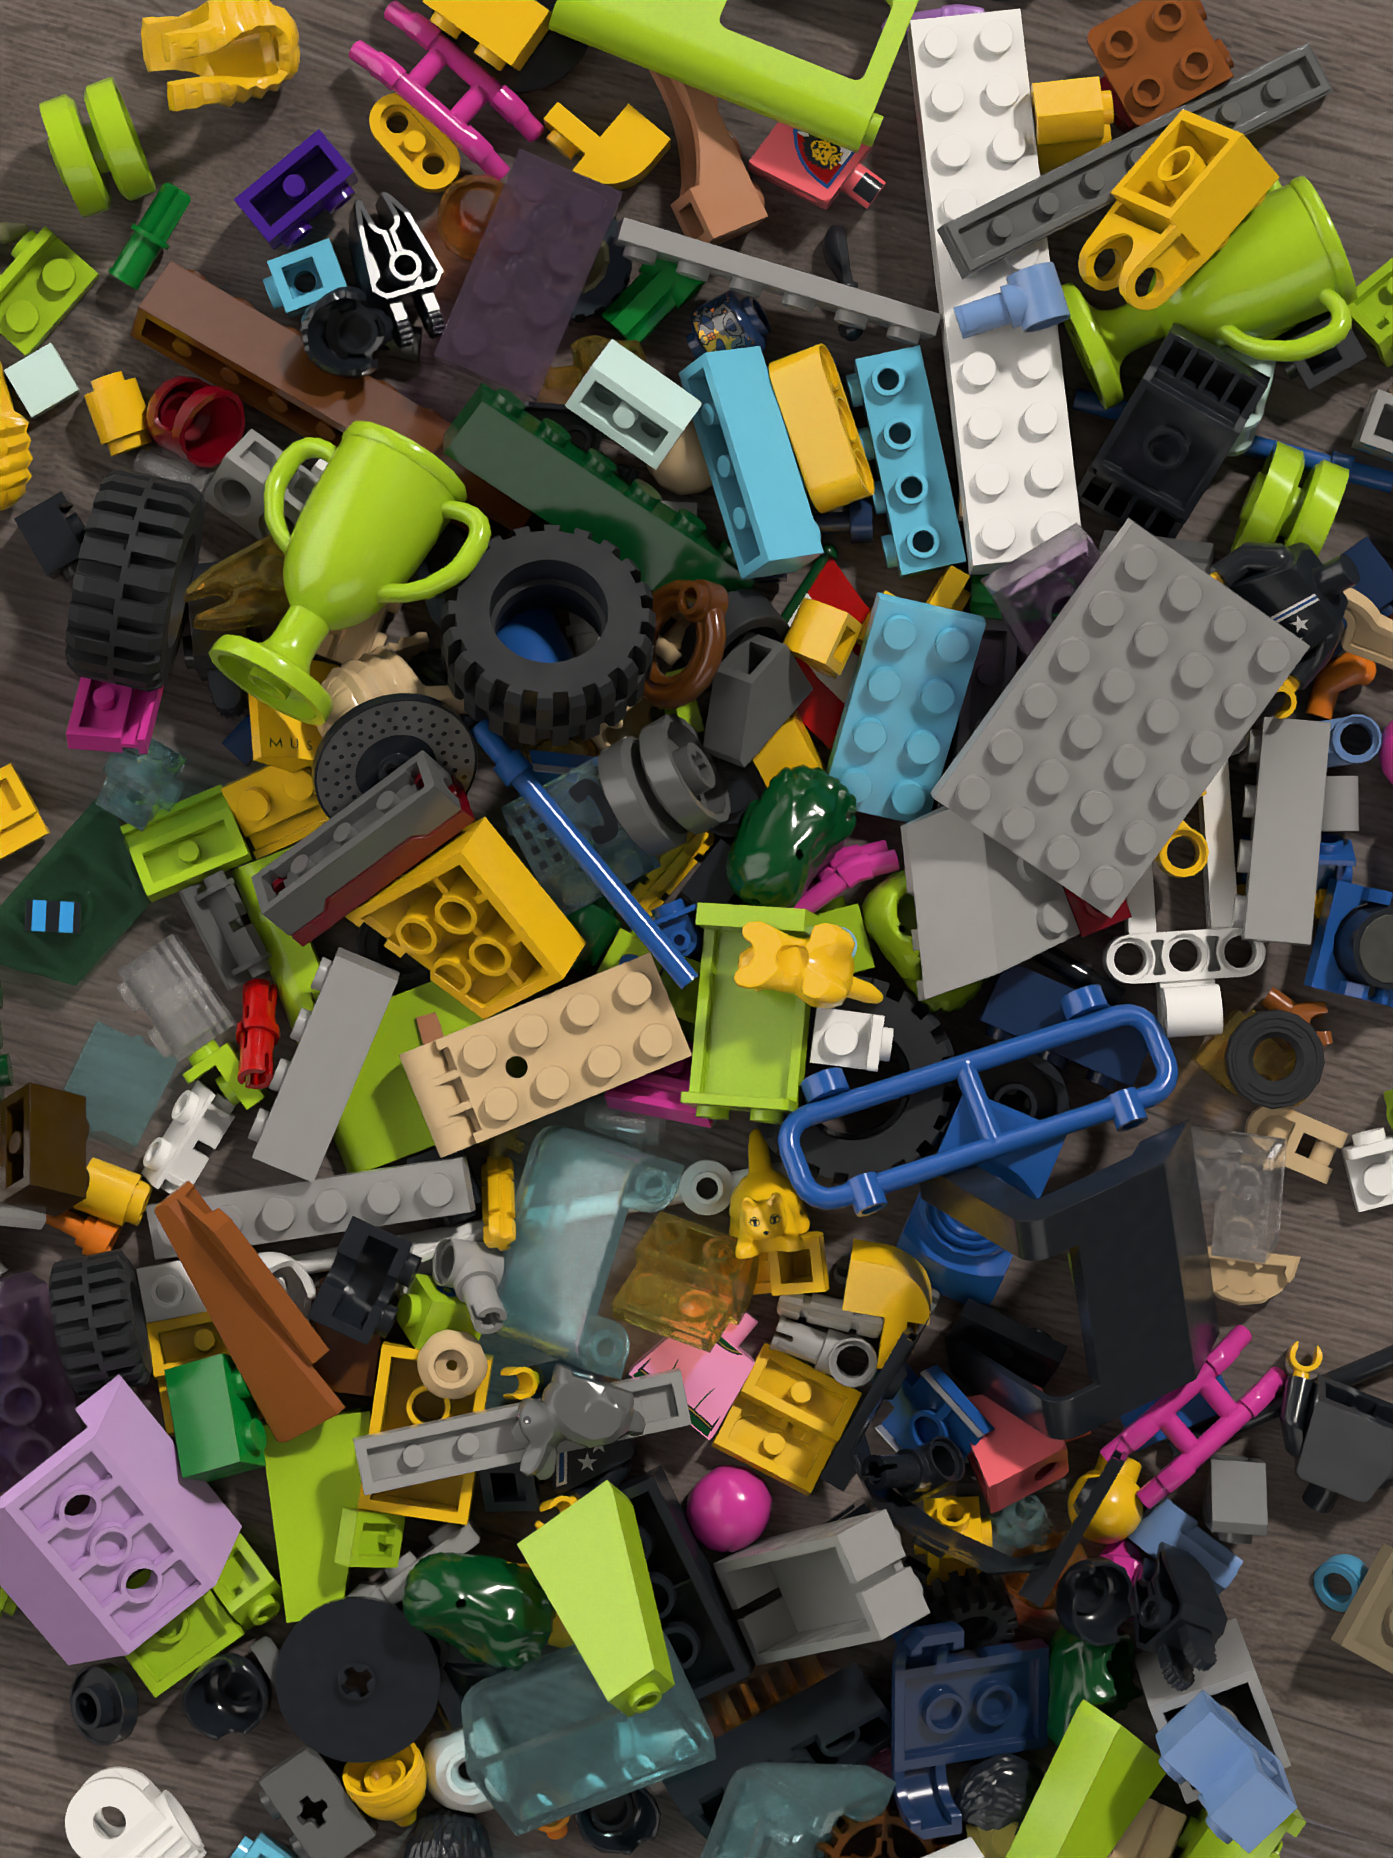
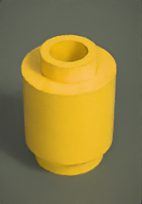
M118 371L91 381L94 391L84 395L100 443L101 445L107 444L111 457L152 443L151 435L147 429V408L136 378L125 380L122 371Z
M92 1157L88 1166H86L90 1176L86 1199L74 1205L73 1208L122 1227L125 1222L138 1226L149 1202L153 1185L141 1181L142 1175Z

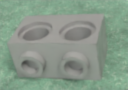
M251 428L225 455L203 497L210 505L282 558H285L284 553L274 542L265 523L263 499L266 479L283 451ZM302 465L299 466L289 482L284 497V518L290 534H292L298 517L319 479Z

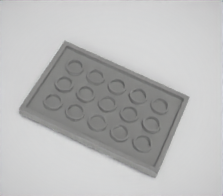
M1128 518L930 794L942 805L1112 918L1310 646Z

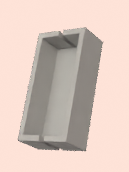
M886 1509L763 1538L713 1564L732 1610L739 1609L778 1587L780 1588L781 1597L737 1620L756 1666L880 1641L930 1613L919 1579L913 1573L911 1566L904 1567L901 1558L905 1557L906 1554L901 1545L900 1533L892 1523Z

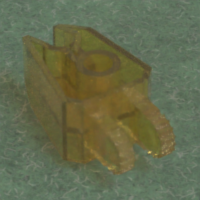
M271 534L211 566L189 585L182 597L184 603L211 595H219L225 601L228 600L221 605L197 614L193 621L194 628L228 631L282 620L290 607L283 582L285 555L274 542Z

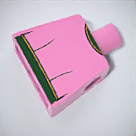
M734 1301L714 1325L694 1311L638 1359L629 1369V1375L635 1378L679 1368L682 1374L691 1426L710 1441L755 1364V1360L740 1348L739 1345L757 1325L758 1321Z

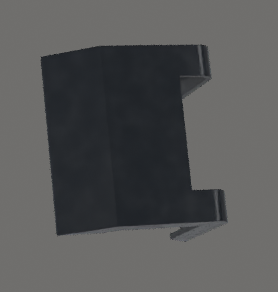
M1190 1119L1140 1141L1132 1156L1036 1200L977 1165L919 1183L921 1198L1020 1259L1028 1261L1044 1260L1069 1249L1088 1375L1095 1382L1067 1396L1052 1397L960 1338L945 1336L952 1375L1042 1434L1058 1440L1079 1437L1196 1380L1220 1332Z

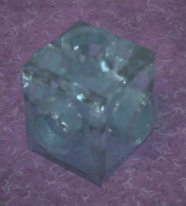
M151 738L147 755L139 754L138 748L124 747L123 753L112 752L102 771L107 777L95 804L143 832L161 808L170 812L180 798L186 784L180 781L179 777L187 758Z

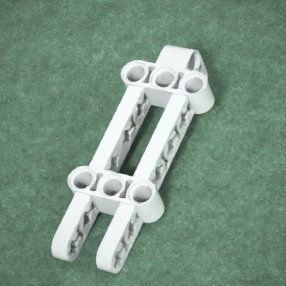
M1250 729L1230 756L1238 754L1247 746ZM1228 759L1206 788L1207 794L1200 796L1198 799L1200 834L1206 840L1209 849L1208 860L1203 867L1207 929L1156 931L1151 863L1126 897L1132 917L1124 920L1125 934L1114 937L1103 950L1102 963L1104 970L1110 978L1117 982L1129 984L1156 983L1158 1020L1164 1028L1167 1038L1222 1034V997L1219 984H1215V978L1251 975L1260 969L1265 960L1266 949L1262 942L1248 941L1251 944L1252 956L1249 962L1242 967H1233L1228 963L1224 955L1227 942L1235 936H1241L1242 928L1232 927L1235 894H1237ZM1183 939L1193 943L1198 954L1195 965L1187 971H1179L1174 968L1169 958L1170 949L1173 944ZM1126 943L1136 945L1141 950L1143 956L1140 969L1131 975L1119 972L1114 962L1117 949Z

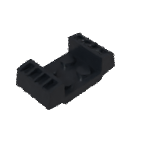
M1173 323L1144 376L1078 484V502L1095 510L1099 515L1102 514L1116 522L1120 527L1130 518L1154 536L1175 539L1267 389L1270 377L1180 325Z

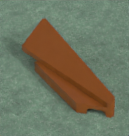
M190 1181L183 1183L155 1207L154 1213L274 1438L280 1443L288 1442L336 1416L345 1409L339 1398L311 1365L326 1354L329 1348L233 1220L220 1208L212 1211Z

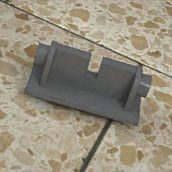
M223 870L205 878L202 882L178 893L227 991L271 970L272 967L268 958L272 957L270 951L267 952L253 923L245 924L242 916L247 911L233 885L235 881L233 877L227 879Z

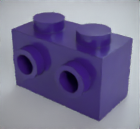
M318 129L234 198V201L274 251L282 244L287 249H290L312 231L313 227L309 222L324 209L332 214L352 199L355 192L351 187L358 182V178L354 170L321 130Z

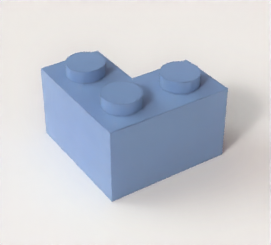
M1204 1690L1155 1735L1161 1757L1158 1759L1159 1764L1175 1782L1182 1785L1187 1780L1200 1792L1198 1799L1208 1812L1205 1821L1213 1833L1224 1843L1229 1844L1234 1840L1246 1852L1250 1853L1298 1808L1282 1762Z

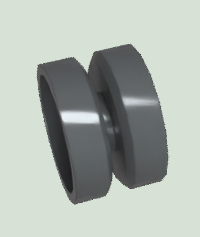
M674 713L664 715L643 727L639 740L633 736L623 738L601 750L598 758L599 778L605 796L617 820L629 837L644 852L654 857L665 855L685 844L690 831L696 835L702 834L728 820L731 812L729 793L713 755L707 754L703 747L704 741L691 725Z

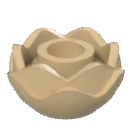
M442 1330L432 1335L421 1348L417 1359L418 1372L424 1386L434 1395L447 1399H460L472 1394L484 1380L488 1368L487 1359L480 1342L470 1333L453 1330ZM449 1360L457 1362L455 1370L448 1369L447 1362Z

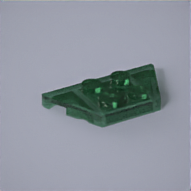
M104 793L99 794L0 905V965L79 986L151 905L131 857L125 836L121 831L112 803ZM26 899L81 902L80 933L24 931Z

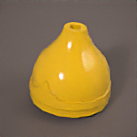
M412 1743L397 1754L382 1760L365 1763L347 1762L344 1766L342 1780L348 1796L361 1811L374 1819L393 1821L400 1827H406L416 1820L417 1807L425 1796L427 1772L420 1750L416 1747L415 1743Z

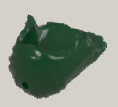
M802 764L792 769L785 767L770 780L769 787L762 792L761 799L753 800L747 806L746 811L741 814L726 864V874L731 889L750 906L794 908L805 894L812 880L835 858V853L845 846L848 837L852 834L856 826V817L854 815L857 811L855 796L849 793L847 787L841 784L838 778L826 774L820 767L809 768Z
M439 1552L421 1558L413 1569L409 1571L402 1593L404 1616L411 1626H414L418 1631H424L439 1640L450 1643L462 1655L474 1663L476 1661L478 1663L485 1662L491 1667L500 1668L504 1666L519 1671L523 1669L526 1662L541 1657L543 1654L542 1648L548 1643L549 1637L553 1632V1619L556 1617V1611L530 1567H521L516 1563H507L506 1560L501 1558L454 1552ZM461 1599V1605L456 1607V1602Z
M1121 1625L1117 1630L1120 1637L1119 1642L1102 1647H1094L1083 1642L1066 1631L1063 1626H1060L1054 1632L1048 1644L1049 1719L1047 1721V1733L1057 1747H1059L1075 1711L1083 1699L1111 1718L1120 1710H1126L1129 1702L1143 1695L1142 1690L1135 1686L1133 1682L1132 1660L1135 1659L1133 1641L1131 1636L1121 1628Z

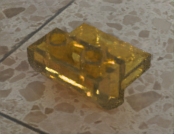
M660 1211L634 1250L637 1265L611 1303L613 1318L710 1353L728 1324L732 1323L739 1326L747 1311L757 1281L759 1254L748 1259H737L735 1256L737 1237Z

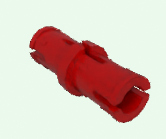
M252 979L243 985L242 1017L236 1027L235 1038L240 1045L237 1080L241 1085L245 1083L246 1088L263 1089L268 1087L273 1079V1050L280 1039V1028L275 1018L278 988L275 984L270 985L269 980Z

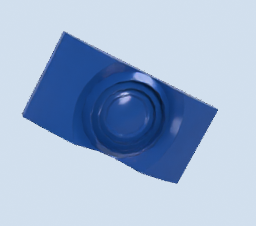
M963 1094L960 1097L936 1154L980 1140ZM989 1099L1001 1132L1039 1121L1034 1117ZM1066 1135L976 1165L1036 1200L1042 1195ZM920 1191L895 1247L913 1256L923 1266L929 1277L931 1287L937 1289L941 1295L963 1304L970 1298L980 1304L991 1305L1013 1258V1254L924 1201L921 1198Z

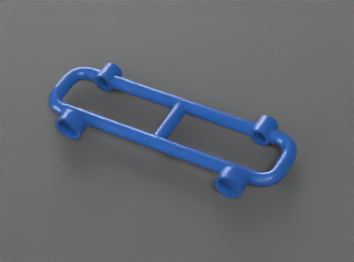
M1095 984L1074 990L1061 998L1059 1003L1067 1021L850 1090L842 1068L836 1067L822 1070L807 1077L800 1084L807 1104L791 1112L781 1124L777 1138L780 1156L791 1185L798 1196L812 1207L824 1210L840 1209L852 1205L856 1216L862 1217L876 1213L888 1205L884 1194L1113 1120L1118 1132L1128 1131L1144 1124L1148 1120L1145 1109L1154 1107L1166 1100L1176 1087L1179 1072L1176 1057L1165 1030L1157 1017L1144 1007L1132 1004L1109 1007L1101 986ZM1121 1026L1134 1027L1140 1031L1156 1067V1077L1151 1084L1137 1089L1135 1087L1125 1088L1109 1095L1104 1100L1001 1132L978 1072ZM957 1080L980 1140L879 1173H863L836 1187L827 1188L815 1182L800 1145V1137L805 1129Z

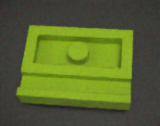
M221 784L120 826L145 893L151 902L202 882L205 878L221 870L225 872L253 860L240 826L220 790L223 787Z

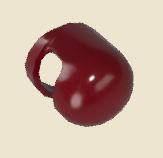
M177 376L163 382L154 391L148 402L146 412L147 429L156 444L198 467H214L220 464L225 455L242 439L245 427L242 401L238 395L221 386H211L193 376Z

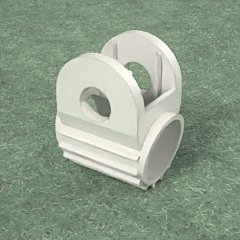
M110 1767L95 1773L83 1784L67 1808L65 1816L67 1838L72 1848L81 1858H203L207 1853L194 1824L177 1799L167 1790L161 1793L149 1778L131 1768ZM111 1806L119 1809L125 1816L126 1825L122 1827L110 1825L104 1819L102 1808Z

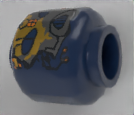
M728 290L697 307L692 312L691 328L693 332L688 334L686 339L696 359L706 352L760 346L763 352L767 346L766 335L772 332V328L764 309L755 297L744 296L743 294Z

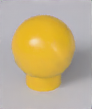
M1101 1452L1095 1469L1088 1471L1078 1478L1069 1493L1068 1514L1072 1523L1077 1516L1073 1504L1088 1478L1099 1477L1107 1463ZM1127 1457L1084 1532L1083 1537L1100 1544H1112L1126 1539L1137 1529L1143 1514V1503L1136 1494L1140 1489L1136 1483L1142 1468L1139 1462Z

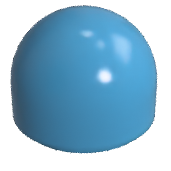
M1350 1554L1334 1555L1321 1564L1314 1574L1313 1584L1316 1594L1329 1608L1339 1612H1346L1369 1569L1356 1556ZM1337 1573L1345 1577L1351 1585L1352 1594L1342 1596L1333 1593L1328 1586L1329 1574Z

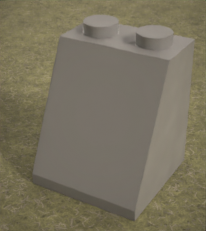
M1236 1618L1227 1621L1223 1635L1215 1644L1216 1664L1205 1672L1195 1668L1193 1671L1195 1675L1194 1684L1186 1691H1177L1170 1684H1167L1162 1674L1163 1670L1160 1668L1158 1655L1148 1651L1135 1655L1134 1661L1158 1732L1204 1690L1282 1762L1283 1768L1291 1766ZM1187 1780L1182 1785L1179 1784L1186 1804L1199 1800L1198 1794L1200 1792Z

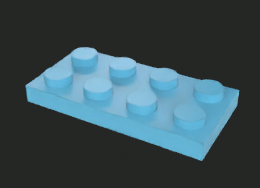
M877 592L826 769V774L838 778L840 783L847 787L849 793L855 796L858 812L903 822L913 821L931 812L934 798L930 792L940 780L986 626L983 616Z

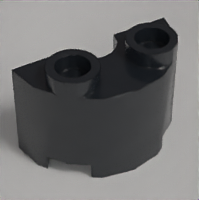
M352 1216L337 1249L333 1265L322 1282L307 1318L366 1345L372 1341L375 1334L386 1339L399 1312V1308L391 1304L400 1285L407 1288L410 1287L419 1269L422 1257L412 1253L414 1248L412 1242Z

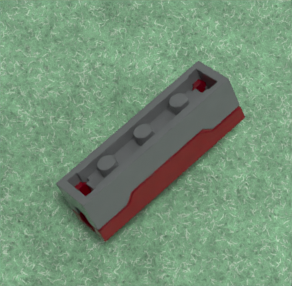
M420 751L251 877L262 915L286 934L291 935L296 942L304 947L475 821L463 784L453 775L450 776V773L425 751Z

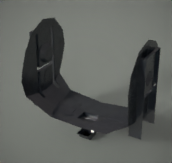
M928 1320L919 1334L914 1333V1329L908 1327L901 1334L820 1479L844 1492L857 1473L870 1503L877 1510L886 1509L890 1519L914 1535L912 1543L940 1559L946 1553L991 1575L1029 1573L1018 1594L1042 1607L1124 1465L1128 1453L1125 1451L1122 1453L1115 1448L1100 1476L1087 1479L1073 1504L1077 1516L1057 1548L1016 1558L941 1525L893 1489L869 1490L865 1486L864 1481L875 1477L861 1475V1465L864 1459L871 1455L865 1433L883 1402L893 1400L908 1375L905 1364L922 1335ZM908 1555L903 1563L904 1567L911 1566L913 1573L917 1576L920 1583L928 1576L932 1569Z

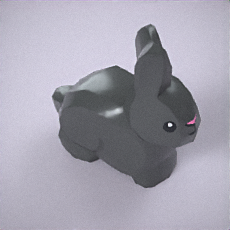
M556 1363L552 1381L544 1389L542 1399L525 1398L518 1406L520 1429L528 1440L521 1458L520 1472L527 1477L535 1475L539 1480L550 1478L555 1471L557 1447L564 1440L593 1448L612 1444L626 1434L634 1437L642 1435L646 1423L641 1413L633 1409L634 1399L632 1392L608 1382L600 1383L575 1374L570 1367Z

